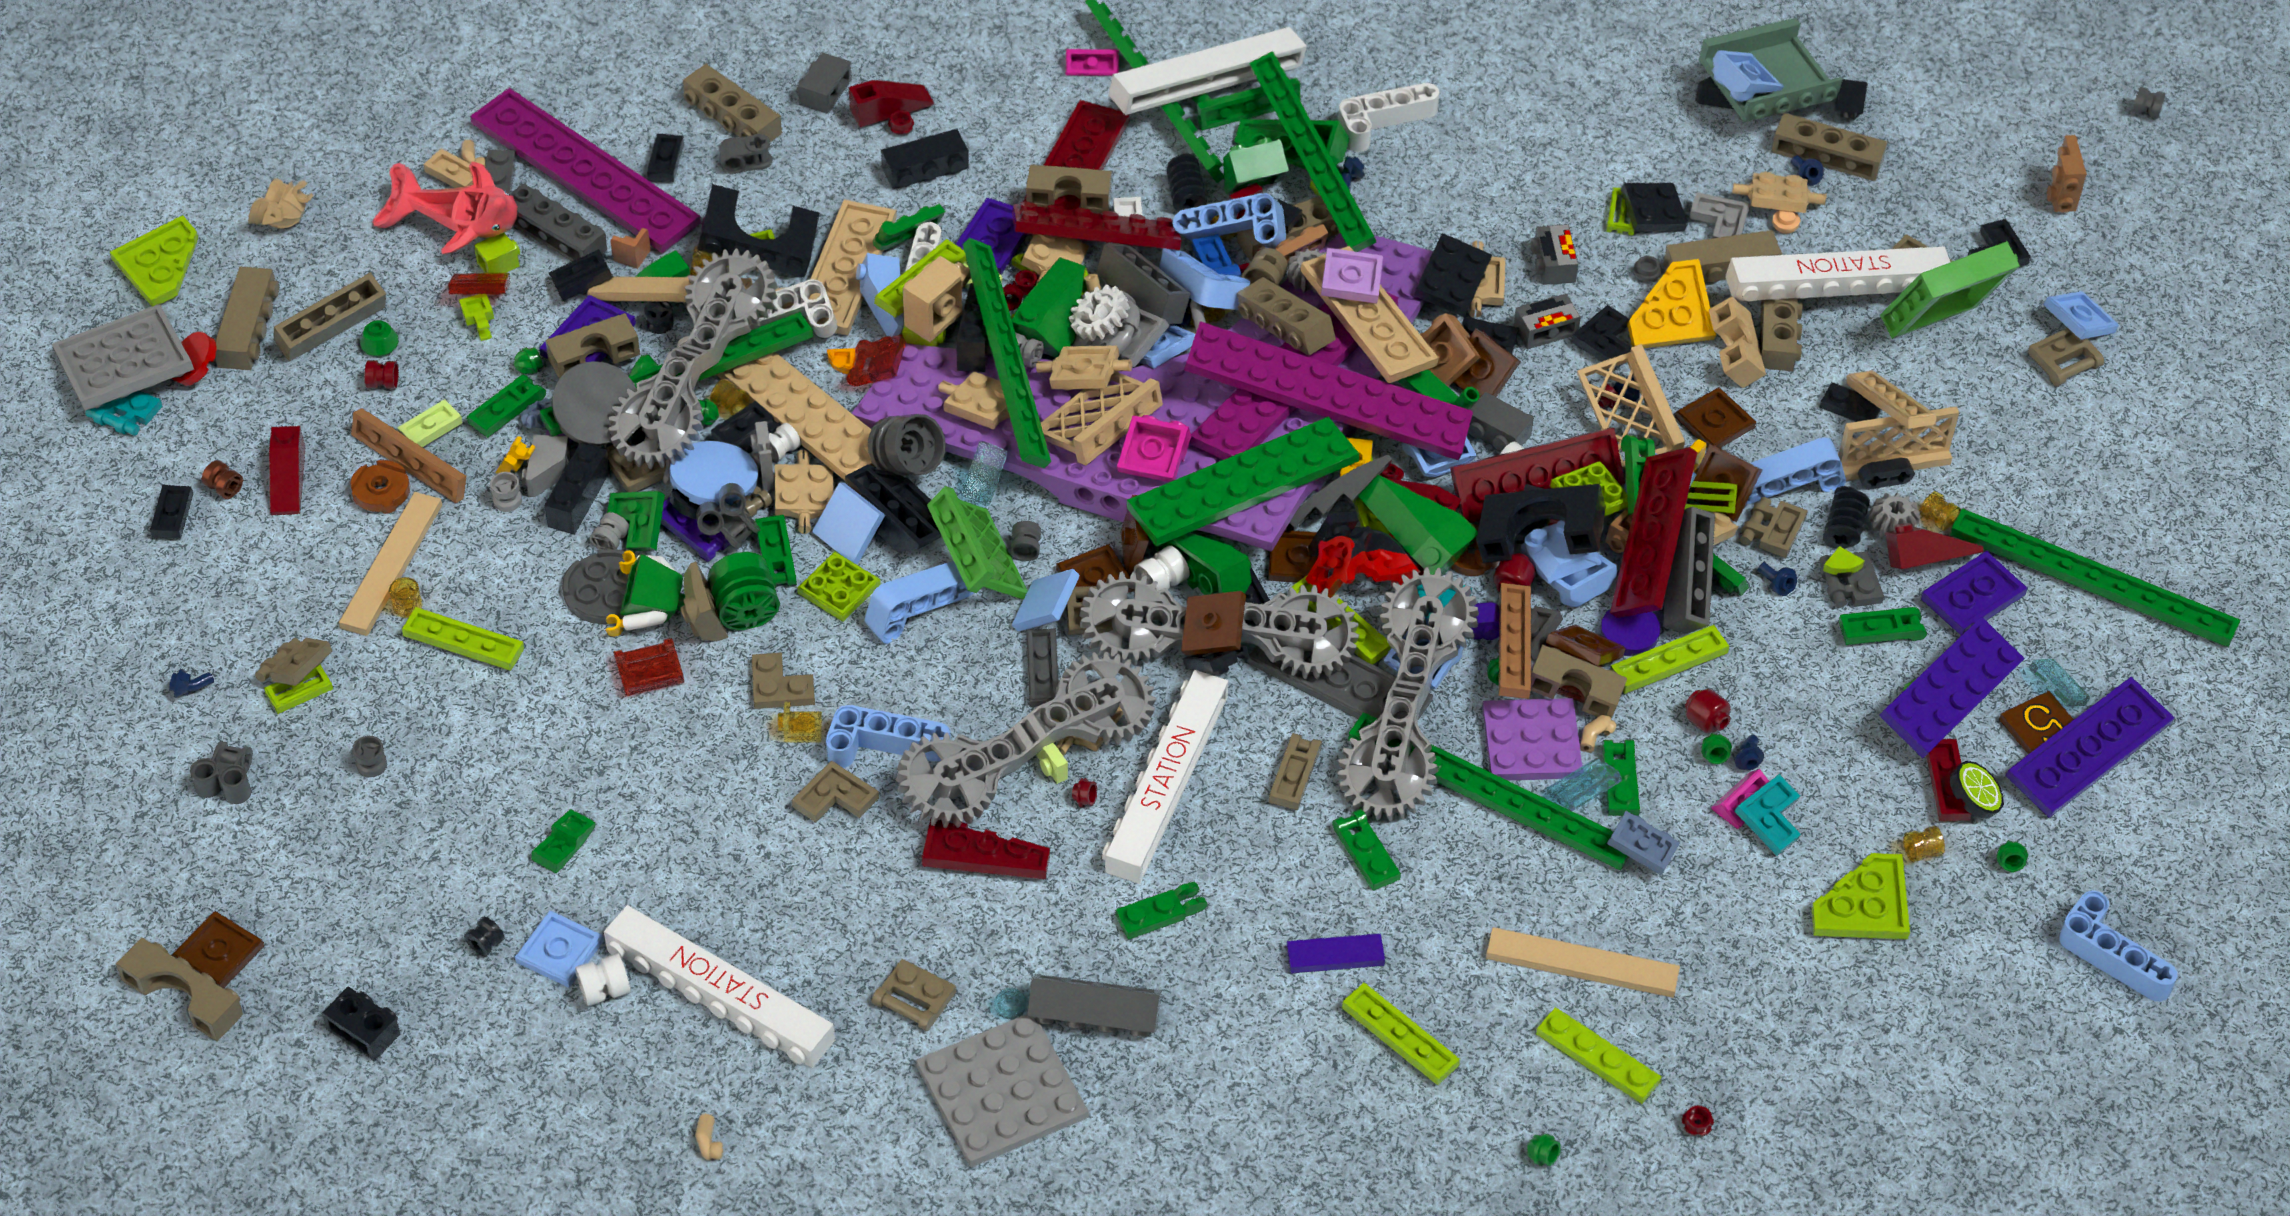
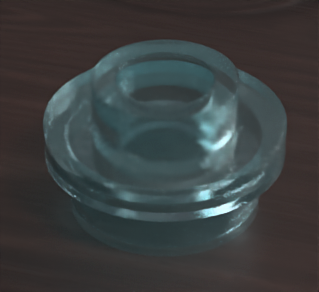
M1005 988L996 996L994 1008L996 1013L1002 1018L1015 1019L1025 1012L1026 999L1019 990ZM1007 1003L1015 1004V1006L1013 1007H1007L1005 1005Z

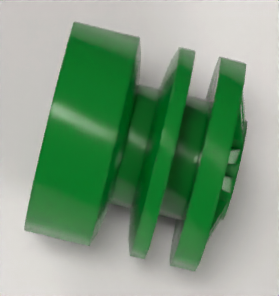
M733 553L714 563L709 570L707 576L708 584L715 600L714 603L719 619L725 627L738 631L760 627L772 620L778 613L780 601L772 582L773 579L766 559L758 553Z

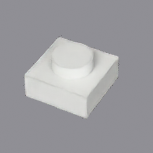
M1141 197L1113 198V209L1119 216L1129 217L1130 214L1143 215Z

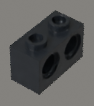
M349 986L322 1012L326 1030L373 1061H376L401 1035L397 1022L398 1017L391 1009L387 1007L382 1009L365 992L360 991L358 993Z

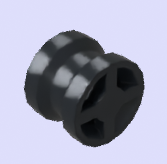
M650 301L646 304L644 313L647 329L654 334H663L670 331L674 325L672 305L669 302Z
M483 916L478 920L475 929H469L464 934V939L475 952L483 957H487L492 951V946L500 944L505 939L501 928L493 920Z

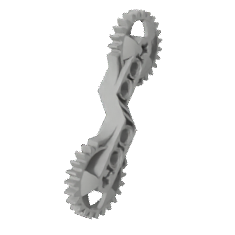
M725 249L723 250V257L719 258L715 253H712L713 261L709 262L706 259H702L704 267H694L697 276H688L691 285L685 286L688 295L684 297L687 302L686 308L694 322V327L688 340L669 351L658 374L636 383V392L627 389L629 397L627 399L623 397L618 398L622 405L621 407H612L616 416L609 417L612 425L608 428L612 436L611 440L621 456L624 455L629 463L635 460L637 466L640 467L646 461L649 469H652L654 463L658 462L660 467L664 468L665 460L669 459L674 465L676 455L686 458L683 451L685 448L694 450L691 440L700 441L697 431L703 430L701 420L704 417L701 412L702 407L695 395L694 387L701 373L719 363L727 344L732 339L751 332L750 324L752 322L760 326L758 318L760 316L768 318L766 309H774L775 307L772 300L778 297L775 291L778 288L772 269H769L767 262H761L758 254L752 258L750 252L746 250L740 256L738 249H735L733 255H729ZM752 270H756L760 276L745 290L740 277ZM709 338H713L712 340H710V341H708V342H704L705 340H707V339H709ZM683 372L681 376L675 377L678 373ZM667 397H672L670 400L664 401ZM639 427H642L648 439L633 447L629 446L626 443L628 438ZM658 443L660 444V452L658 450Z
M1425 567L1424 575L1421 576L1416 570H1413L1412 579L1402 575V585L1395 582L1392 583L1395 593H1385L1388 602L1381 603L1382 611L1385 613L1381 614L1380 618L1381 622L1385 623L1382 626L1384 634H1389L1386 637L1387 642L1400 659L1398 675L1388 692L1385 708L1381 716L1372 724L1359 730L1360 741L1354 738L1350 739L1353 749L1343 748L1344 756L1348 759H1339L1338 761L1340 767L1343 768V770L1337 771L1339 779L1344 780L1339 784L1341 791H1347L1345 793L1346 801L1354 800V810L1363 807L1366 817L1374 811L1377 821L1381 819L1383 813L1387 814L1389 821L1393 820L1394 813L1397 812L1402 819H1405L1404 810L1409 809L1415 814V803L1423 806L1426 805L1423 794L1433 795V790L1429 785L1437 784V778L1432 774L1438 772L1437 764L1433 763L1436 761L1435 753L1429 752L1432 749L1431 743L1422 734L1418 726L1420 709L1430 692L1433 675L1438 667L1458 655L1457 645L1466 648L1467 643L1464 637L1473 638L1474 633L1471 628L1478 627L1477 619L1474 617L1478 616L1479 612L1478 607L1474 606L1477 604L1476 597L1470 596L1471 587H1463V579L1461 577L1453 582L1451 571L1443 577L1440 568H1437L1434 575H1430L1428 567ZM1422 584L1426 596L1420 598L1416 586ZM1451 588L1456 593L1443 608L1438 597ZM1430 612H1433V613L1430 614L1429 621H1428V622H1429V626H1428V625H1426L1425 617H1428V616H1429V613H1430ZM1406 632H1407V637H1406V640H1405V639H1403V637H1404V635H1405ZM1421 639L1430 640V643L1426 646L1416 645ZM1415 666L1424 668L1421 673H1410V670ZM1399 711L1408 712V715L1403 719L1394 718V715ZM1393 739L1402 741L1398 747L1391 748L1387 746L1388 742ZM1412 746H1414L1415 749L1410 755ZM1388 760H1391V766L1393 771H1389L1388 775H1383V773H1386L1388 771ZM1374 779L1380 789L1369 799L1365 800L1360 795ZM1396 789L1401 799L1399 804H1395L1391 791Z
M1120 572L1118 580H1115L1109 574L1106 583L1099 579L1096 585L1097 589L1090 587L1089 597H1084L1082 603L1084 607L1081 608L1079 614L1083 618L1080 622V628H1086L1083 634L1084 639L1092 638L1090 648L1100 647L1098 656L1101 657L1105 652H1108L1110 654L1109 658L1114 660L1115 656L1119 654L1121 663L1124 664L1126 659H1131L1132 664L1136 666L1139 657L1145 663H1148L1150 654L1158 659L1167 650L1175 646H1182L1184 628L1181 625L1185 623L1186 607L1176 602L1166 588L1157 591V581L1150 585L1146 584V575L1139 581L1136 580L1135 572H1132L1130 579H1126L1124 573ZM1301 585L1298 593L1290 587L1287 596L1279 592L1264 604L1245 602L1241 642L1259 646L1272 663L1282 660L1280 669L1284 670L1288 666L1292 667V676L1300 670L1304 679L1307 678L1309 672H1313L1314 677L1319 679L1321 671L1329 677L1333 668L1340 671L1343 663L1348 664L1351 658L1350 654H1354L1357 647L1354 643L1357 642L1359 634L1354 632L1357 630L1358 623L1351 622L1355 615L1354 612L1345 613L1348 605L1347 602L1340 605L1337 603L1338 594L1330 598L1328 597L1327 588L1320 594L1317 593L1316 585H1313L1311 592H1307L1305 586ZM1128 588L1135 589L1134 599H1127ZM1309 601L1316 602V613L1308 611ZM1339 617L1342 624L1326 632L1327 622L1325 620ZM1112 619L1113 630L1099 634L1095 626ZM1152 620H1159L1164 625L1157 626L1152 623ZM1251 620L1254 623H1256L1257 626H1249L1245 623V621ZM1274 625H1282L1286 630H1278ZM1122 637L1130 639L1128 650L1122 649ZM1304 651H1312L1311 663L1304 662Z
M1095 652L1092 653L1090 659L1082 655L1079 662L1072 661L1069 669H1065L1062 678H1060L1057 684L1055 698L1035 708L1007 732L987 741L972 740L960 734L952 741L950 740L949 733H945L943 740H940L938 735L933 733L930 742L924 736L921 737L919 745L912 742L909 751H904L902 760H900L897 767L898 774L895 781L900 782L897 792L905 793L902 803L912 802L911 813L920 810L922 812L920 820L930 816L931 825L933 826L938 819L942 820L944 828H947L950 821H953L958 828L963 819L968 824H971L974 816L980 818L984 809L987 810L989 808L991 800L993 801L997 791L998 780L1015 772L1039 753L1043 747L1068 736L1083 738L1092 743H1096L1099 737H1103L1105 745H1108L1111 738L1118 745L1123 737L1131 741L1134 734L1139 736L1143 728L1148 726L1155 711V708L1152 706L1156 697L1150 696L1154 687L1145 686L1149 677H1140L1138 675L1141 670L1140 666L1131 669V660L1128 659L1123 664L1120 662L1119 654L1115 656L1114 660L1109 658L1108 652L1104 653L1102 659H1099ZM1094 669L1102 679L1089 684L1085 671ZM1118 673L1124 676L1121 682L1114 679ZM1119 706L1128 725L1122 727L1117 726L1111 719ZM934 751L941 759L935 766L934 771H932L927 761L926 752ZM993 755H997L1002 759H997ZM968 766L975 768L977 771L969 769ZM963 795L968 807L959 810L951 799ZM931 796L938 799L934 806L927 803Z

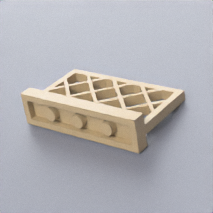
M1642 344L1631 347V352L1577 370L1578 378L1600 428H1609L1612 420L1627 425L1622 437L1616 435L1617 442H1619V452L1622 438L1628 435L1631 427L1646 433L1644 438L1652 435L1662 440L1664 447L1656 449L1655 453L1657 454L1684 448L1685 440ZM1628 363L1631 372L1627 379L1613 373L1616 366ZM1597 373L1606 378L1601 388L1589 384L1586 376ZM1609 379L1624 384L1620 395L1605 390ZM1628 386L1640 391L1641 397L1638 403L1623 397ZM1601 396L1616 401L1612 412L1599 407L1598 402ZM1620 403L1635 408L1630 420L1615 414ZM1639 410L1651 415L1652 421L1649 427L1634 422ZM1620 455L1622 468L1625 470V461L1622 460Z
M1116 371L1111 375L1109 382L1112 380L1119 383L1118 385H1111L1098 390L1083 389L1043 420L1041 427L1045 441L1075 453L1077 462L1086 466L1127 434L1133 415L1139 417L1151 415L1163 405L1159 381L1150 378L1143 383ZM1133 391L1129 395H1124V392ZM1120 393L1118 397L1104 399V395ZM1100 396L1099 400L1086 401L1088 398ZM1114 406L1110 410L1105 411V407ZM1101 408L1099 412L1085 414V410ZM1081 411L1080 415L1065 417L1069 413ZM1095 421L1091 425L1086 426V422ZM1082 423L1081 427L1066 429L1067 425ZM1061 427L1062 429L1056 431H1047L1050 428ZM1074 437L1073 441H1070L1066 438Z
M1957 406L1930 410L1936 414V423L1941 419L1948 418L1939 426L1930 425L1910 430L1893 417L1846 423L1838 453L1846 481L1859 479L1858 471L1867 463L1895 458H1907L1914 470L1951 465L1952 455L1949 449L1959 416ZM1893 427L1885 434L1880 433L1885 428ZM1928 428L1932 430L1923 437L1919 436ZM1866 431L1856 439L1852 437L1853 433ZM1901 432L1905 434L1895 442L1891 440ZM1872 437L1877 438L1875 441H1873V442H1872L1871 444H1869L1868 446H1866V445L1864 444L1865 442H1867L1868 440H1870Z

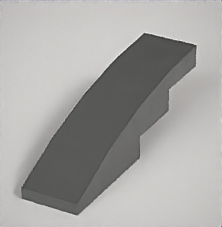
M1385 455L1363 464L1332 481L1299 507L1288 525L1296 531L1315 510L1324 518L1343 497L1353 504L1370 482L1391 464L1392 458L1389 455Z

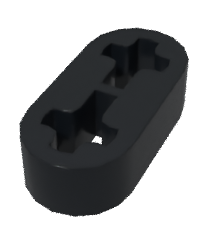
M1907 458L1867 463L1858 471V477L1862 486L1868 490L1906 484L1915 475L1914 469Z

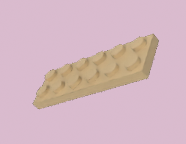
M843 200L810 280H819L825 287L837 321L835 333L847 336L850 333L864 299L860 292V280L856 279L857 266L859 263L862 264L867 253L882 255L883 250H878L874 247L873 239L884 221L895 223L897 218L895 209ZM820 293L810 295L809 299H817ZM808 317L805 318L808 324L811 326ZM821 318L817 321V324H824L829 318Z
M1350 246L1341 249L1353 251ZM1326 254L1302 262L1300 269L1320 296ZM1381 285L1377 304L1321 296L1388 383L1437 366L1438 356Z

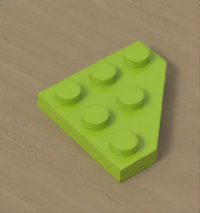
M182 215L110 251V256L118 268L153 307L178 296L199 238L196 229Z
M1871 853L1863 860L1859 867L1853 872H1848L1834 884L1833 889L1825 896L1821 895L1814 901L1811 909L1813 936L1908 939L1910 924L1903 854Z

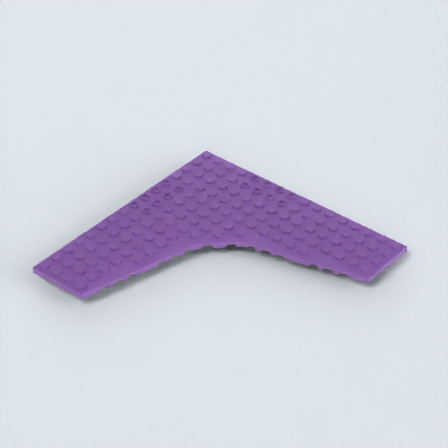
M1340 233L1319 252H1327V248L1342 249L1348 246ZM1374 235L1377 243L1359 252L1383 256L1380 285L1386 292L1398 297L1399 309L1412 324L1426 302L1414 296V292L1433 251ZM1289 278L1279 285V287L1317 309L1325 303L1317 291L1314 293L1312 290H1307L1303 293L1302 288L1294 289L1293 284L1289 282ZM1243 317L1228 330L1280 347L1285 342ZM903 343L852 412L855 417L871 429L879 420L887 416L926 414L935 419L942 428L946 452L1019 474L1050 491L1059 498V503L1120 522H1124L1127 512V500L1132 495H1140L1169 483L1118 472L1117 464L1127 434L1086 466L1077 462L1075 453L1047 441L1046 444L1051 463L1048 466L1041 468L1022 461L1010 418L1001 421L994 429H990L944 411V401L950 395L939 392V385L942 380L960 385L972 374L970 371H957L956 349ZM1359 345L1338 366L1377 380L1381 375ZM1189 353L1173 357L1154 369L1146 364L1132 368V371H1117L1143 383L1150 378L1159 381L1163 405L1149 416L1164 422H1182L1189 427L1191 434L1238 389L1184 371ZM993 355L992 357L989 356L986 372L977 373L1000 381ZM1040 359V361H1053L1050 359ZM1025 366L1040 423L1083 390L1051 389L1049 379L1052 372L1037 373L1036 367ZM1111 380L1107 386L1118 385L1119 383ZM1133 391L1124 392V395H1129ZM1120 393L1104 395V399L1118 397ZM1100 396L1088 398L1086 401L1099 400ZM1114 406L1105 407V411L1110 410ZM1101 408L1085 410V414L1099 412ZM1296 408L1261 444L1326 417ZM1081 411L1069 413L1065 417L1080 415ZM1331 419L1346 438H1352L1358 428ZM1095 421L1086 422V426L1091 425ZM1082 423L1067 425L1066 429L1081 427ZM1061 427L1050 428L1047 431H1056L1062 429ZM1069 437L1066 439L1073 441L1074 437ZM1189 443L1184 462H1180L1176 479L1220 462L1222 459ZM1329 474L1196 530L1220 535L1272 551L1300 505L1311 492H1319Z

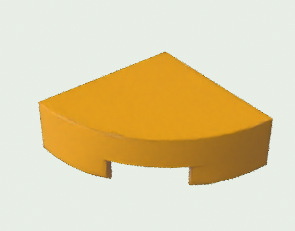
M855 348L827 349L828 361L834 369L844 374L856 375Z

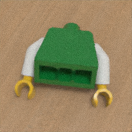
M630 550L622 554L625 562H619L620 570L625 574H629L620 615L624 617L620 619L615 614H610L606 617L607 624H616L612 628L608 627L605 629L609 636H619L623 632V628L625 630H633L663 624L675 614L676 610L681 611L680 607L685 605V594L681 593L683 576L676 572L664 557L641 554L636 558L635 554Z

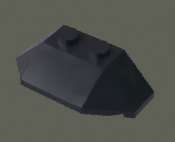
M869 464L845 476V482L849 487L885 514L876 533L897 552L920 549L941 538V533L927 507L931 499L910 479L889 471L876 470L875 466Z

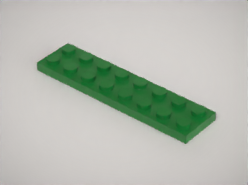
M1328 416L1127 500V509L1153 543L1158 546L1359 462V452Z

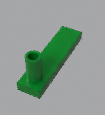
M1297 77L1291 78L1289 81L1301 101L1300 82ZM1262 87L1211 99L1208 93L1191 97L1197 105L1198 125L1201 131L1237 122L1241 119H1249L1275 112Z
M1428 369L1397 380L1407 390L1468 410L1480 398L1478 390L1474 387L1465 388L1460 396H1458Z

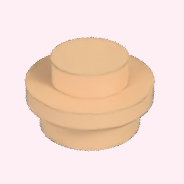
M1779 210L1773 215L1772 223L1778 232L1790 234L1799 227L1800 217L1796 212Z

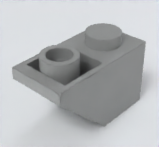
M533 435L532 444L535 446V450L531 457L526 460L528 468L522 471V485L527 486L529 497H536L559 481L571 458L570 444L567 436Z

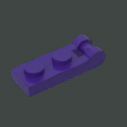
M670 497L664 501L661 524L697 551L706 562L716 557L718 550H724L731 545L721 531L715 535L702 533L698 528L697 519H692L678 512L672 506ZM708 537L712 540L709 544L704 541Z

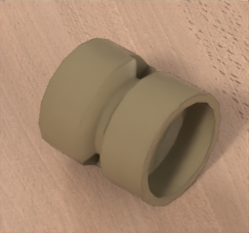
M1263 248L1257 251L1243 272L1242 278L1249 280L1250 285L1262 277L1279 285L1287 272L1288 264L1286 258L1275 249Z

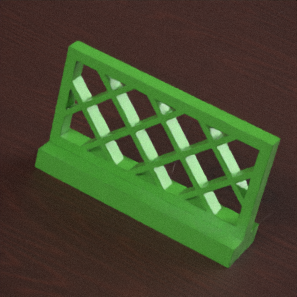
M944 486L927 504V507L968 591L977 593L982 587H986L1024 599L1028 590L988 509L959 500L953 488Z

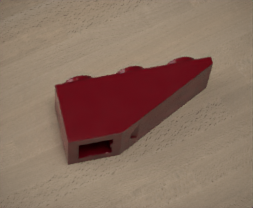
M873 79L848 87L850 111L859 127L890 119L892 113L902 110L909 113L934 105L932 97L923 84Z

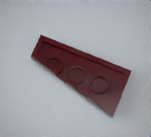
M930 818L922 855V866L1046 880L1050 848L1014 837L1010 840L1003 839L997 835V832L985 829L984 832L968 828V824L964 822L958 828L955 824L949 822L947 828H944L942 820L938 819L933 826L931 825Z

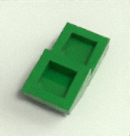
M675 250L651 263L635 277H686L690 275V269Z
M570 809L552 824L551 835L532 850L531 860L557 874L585 843L594 830L596 822Z

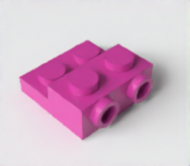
M1133 415L1117 464L1118 472L1165 482L1174 481L1180 462H1184L1190 443L1191 433L1189 427L1179 421L1164 422L1149 415H1143L1142 417Z

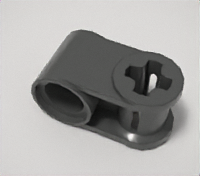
M755 134L723 140L719 144L723 171L728 174H738L740 172L763 170L770 167L773 158L768 150L770 147L769 138L763 134ZM759 155H761L762 162H759Z

